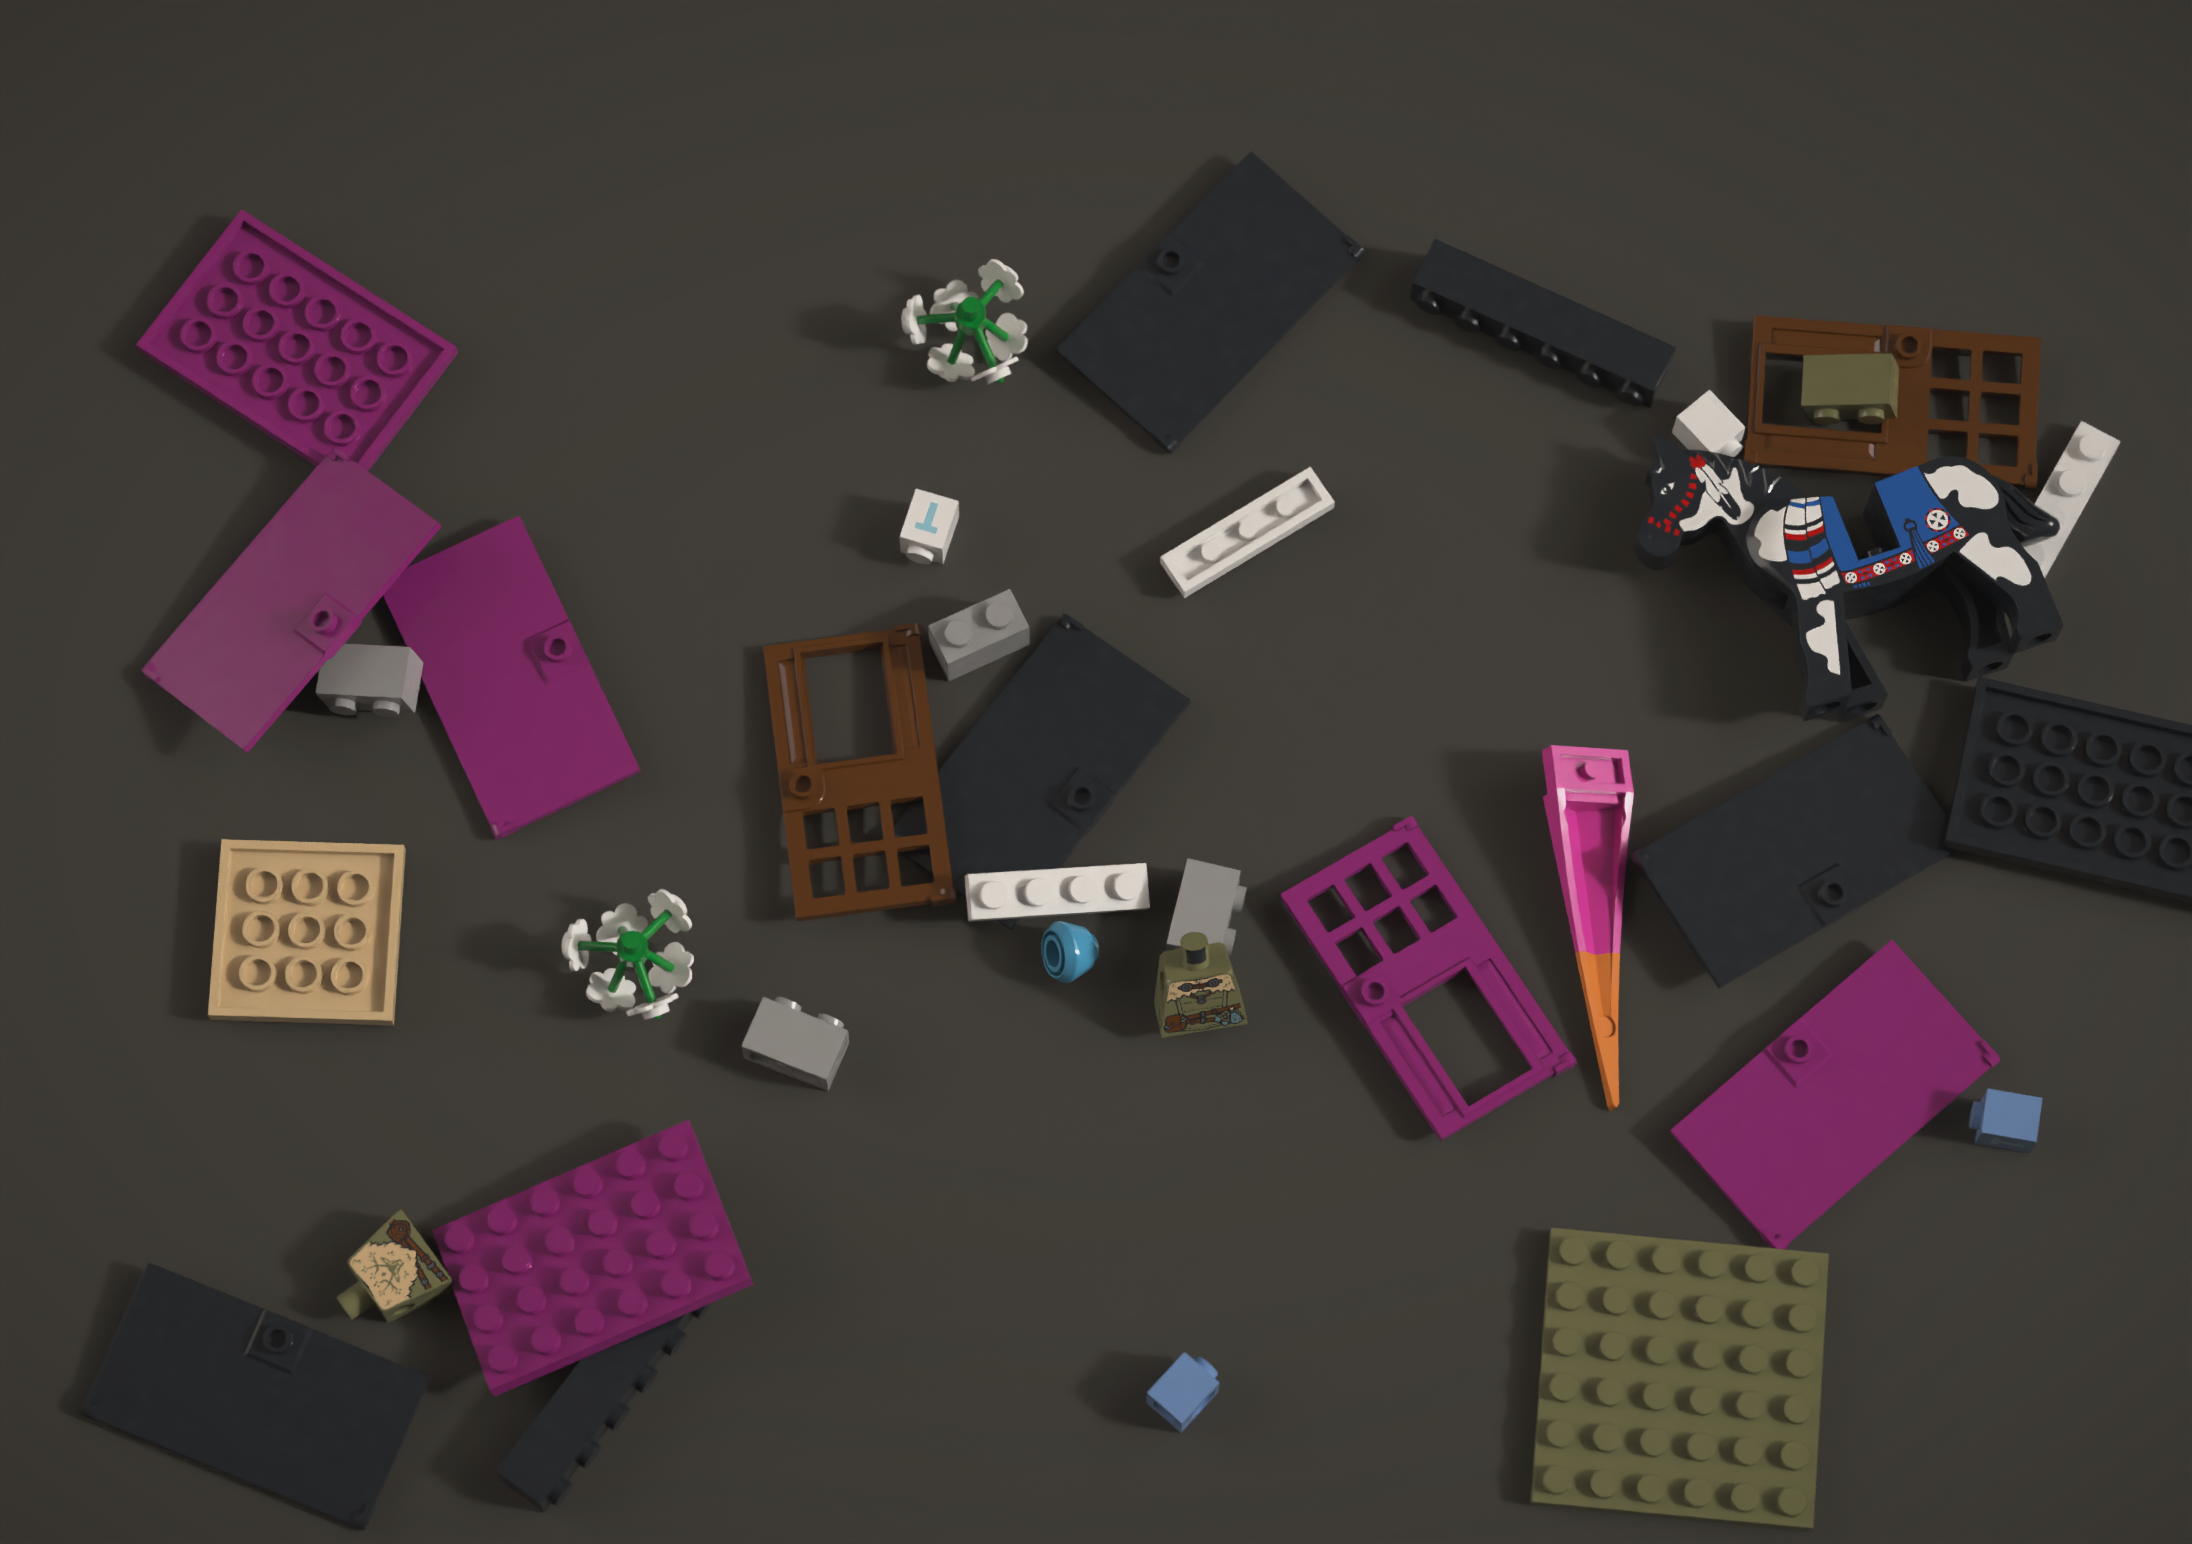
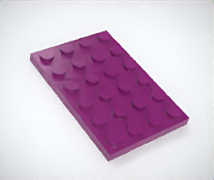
M242 209L136 344L140 353L316 467L335 446L367 471L371 469L458 354L456 346Z
M689 1120L432 1230L446 1271L453 1281L451 1285L486 1382L494 1397L754 1285L695 1131Z

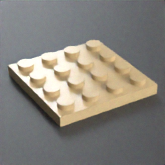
M221 839L208 1007L210 1020L394 1026L406 854L404 845Z

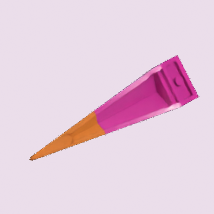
M1550 745L1542 750L1547 795L1543 796L1606 1103L1608 1109L1612 1111L1619 1105L1618 1006L1620 945L1626 860L1634 796L1628 750Z

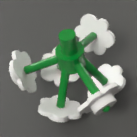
M991 259L986 265H982L978 269L980 277L983 278L981 287L985 291L979 300L975 292L967 290L964 282L953 280L948 283L946 290L939 288L934 292L933 298L936 303L931 307L930 315H926L925 310H923V301L920 295H914L912 299H908L907 308H904L902 311V328L905 334H910L913 345L925 343L927 335L926 324L945 323V327L949 331L959 330L954 344H944L941 349L932 347L928 353L930 357L927 362L928 369L949 382H955L958 378L961 380L971 379L973 382L984 377L987 384L994 381L1002 383L1004 377L1011 374L1008 365L1018 361L1017 356L1012 358V355L1022 353L1027 347L1028 340L1024 335L1027 330V324L1023 320H1017L1011 313L1002 314L996 324L986 318L985 306L994 296H997L1004 303H1009L1012 299H1020L1024 294L1023 287L1017 282V273L999 260ZM984 328L986 329V336L988 337V339H986L983 333ZM967 335L975 336L990 368L975 376V370L972 367V356L961 351ZM997 357L1003 363L998 364L995 358Z
M660 889L648 896V902L652 905L650 911L654 917V920L649 925L645 917L637 916V911L631 904L623 903L615 909V912L605 911L602 914L601 922L603 926L597 930V941H591L590 935L587 934V922L584 919H578L575 924H570L568 931L563 936L562 953L569 960L571 971H578L587 967L589 962L588 951L613 952L618 956L620 961L617 968H609L604 971V974L601 972L592 973L589 978L591 984L586 989L588 999L592 1002L600 1003L602 1008L608 1012L619 1008L620 1010H628V1016L642 1013L644 1020L650 1018L658 1020L662 1014L670 1011L668 1003L678 998L677 993L671 994L676 989V986L685 987L692 979V970L689 967L693 964L694 956L685 951L680 943L671 942L666 946L664 952L654 953L648 948L647 940L663 924H666L668 929L674 933L680 930L686 932L692 927V922L686 915L687 908L684 902L676 895L664 889ZM646 960L654 965L648 975L644 967ZM627 967L635 968L647 1001L633 1008L635 1004L633 994L636 990V985L632 981L625 980L624 974ZM652 986L660 987L661 991L671 995L656 998Z

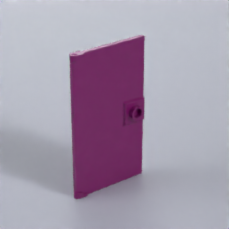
M334 446L141 669V672L144 673L146 678L151 679L235 745L248 753L328 659L333 658L358 629L366 614L442 526L438 521Z
M520 515L407 567L384 593L385 601L406 646L411 647L424 662L421 678L496 840L505 838L531 823L641 772Z
M1891 939L1673 1127L1669 1133L1761 1235L1760 1237L1770 1248L1786 1249L1791 1241L1987 1070L1992 1069L2001 1060L1991 1046L1975 1032Z

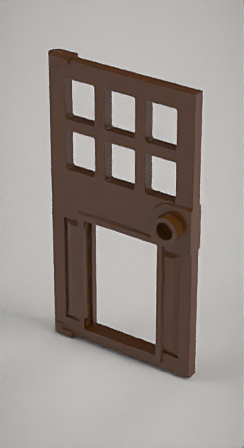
M1754 315L1747 434L1743 444L1742 460L1768 468L1891 477L1931 461L1927 459L1928 432L1965 435V458L1978 463L1979 436L2017 440L2016 467L1979 465L1985 468L1991 475L2010 483L2014 487L2036 489L2038 483L2036 441L2041 338L1938 330L1924 327ZM1932 350L1970 353L1969 380L1931 377ZM1766 354L1804 357V355L1893 354L1899 367L1897 419H1884V422L1880 423V433L1762 424ZM1983 354L2020 357V384L1982 381ZM1930 391L1968 394L1967 421L1929 418ZM1981 395L2018 398V425L1980 422Z
M918 623L895 625L896 629L763 646L797 922L928 904L936 907L951 905L957 902L956 889L953 888L921 648L920 639L922 638L921 625ZM880 649L894 754L818 764L805 659ZM923 800L927 834L896 838L891 805ZM879 806L883 839L852 844L847 811ZM835 812L839 845L807 849L803 817L806 815ZM930 849L934 882L901 886L897 854L905 851ZM885 854L890 887L888 889L857 892L853 859ZM841 860L845 894L813 898L809 865Z

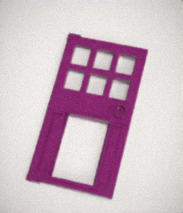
M1413 816L1392 826L1391 831L1280 894L1279 898L1440 1142L1549 1077H1557L1577 1064V1060L1561 1040L1419 828ZM1407 846L1427 876L1403 890L1382 859ZM1370 867L1390 898L1365 911L1345 880ZM1333 888L1353 919L1335 930L1327 932L1308 901ZM1435 888L1455 919L1434 932H1430L1410 901ZM1399 910L1418 938V941L1394 954L1373 923L1391 912ZM1358 931L1364 934L1382 961L1360 975L1354 973L1336 944ZM1464 971L1468 973L1531 1067V1070L1470 1106L1467 1105L1403 1008Z

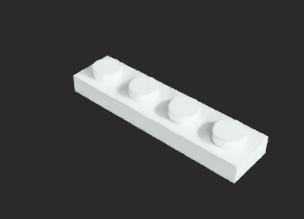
M2083 421L2077 427L2035 502L2036 506L2057 518L2060 523V530L2056 536L2024 547L2039 563L2044 578L2048 574L2121 442Z
M1309 467L1162 555L1160 563L1182 596L1186 598L1332 510L1335 502L1312 468Z
M1146 863L979 873L965 876L968 922L1140 911L1150 908Z

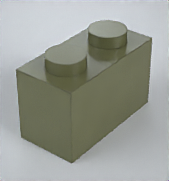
M1893 354L1804 355L1801 406L1808 420H1813L1820 425H1836L1840 423V420L1857 419L1858 422L1863 424H1880L1884 422V419H1897L1899 367Z

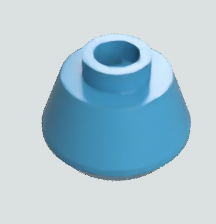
M1063 921L1052 923L1045 931L1041 942L1044 966L1047 972L1059 982L1070 983L1091 970L1098 959L1099 944L1096 937L1087 928Z

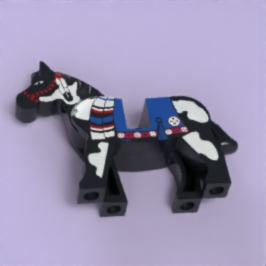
M1653 436L1651 452L1655 464L1648 471L1645 484L1649 487L1651 508L1639 527L1634 545L1638 561L1643 566L1654 571L1666 569L1675 561L1680 546L1692 545L1709 534H1716L1722 540L1740 569L1748 587L1793 628L1795 659L1803 678V698L1799 711L1804 722L1836 712L1839 721L1843 722L1883 708L1888 693L1846 620L1893 608L1923 594L1932 587H1936L1945 596L1959 617L1964 636V655L1961 671L1965 681L2008 668L2015 653L2057 640L2064 626L2039 563L2024 549V547L2056 536L2060 530L2059 520L2036 506L2016 487L1991 475L1985 468L1972 460L1958 456L1940 457L1875 482L1865 506L1863 517L1876 549L1861 556V560L1858 561L1833 496L1807 497L1801 490L1785 479L1760 466L1715 452L1680 450L1662 436ZM2005 613L2007 614L2011 623V639L2005 621Z

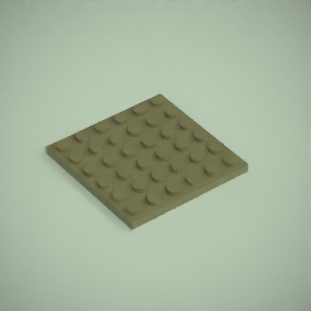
M1551 1228L1549 1234L1530 1505L1811 1532L1814 1527L1829 1254Z

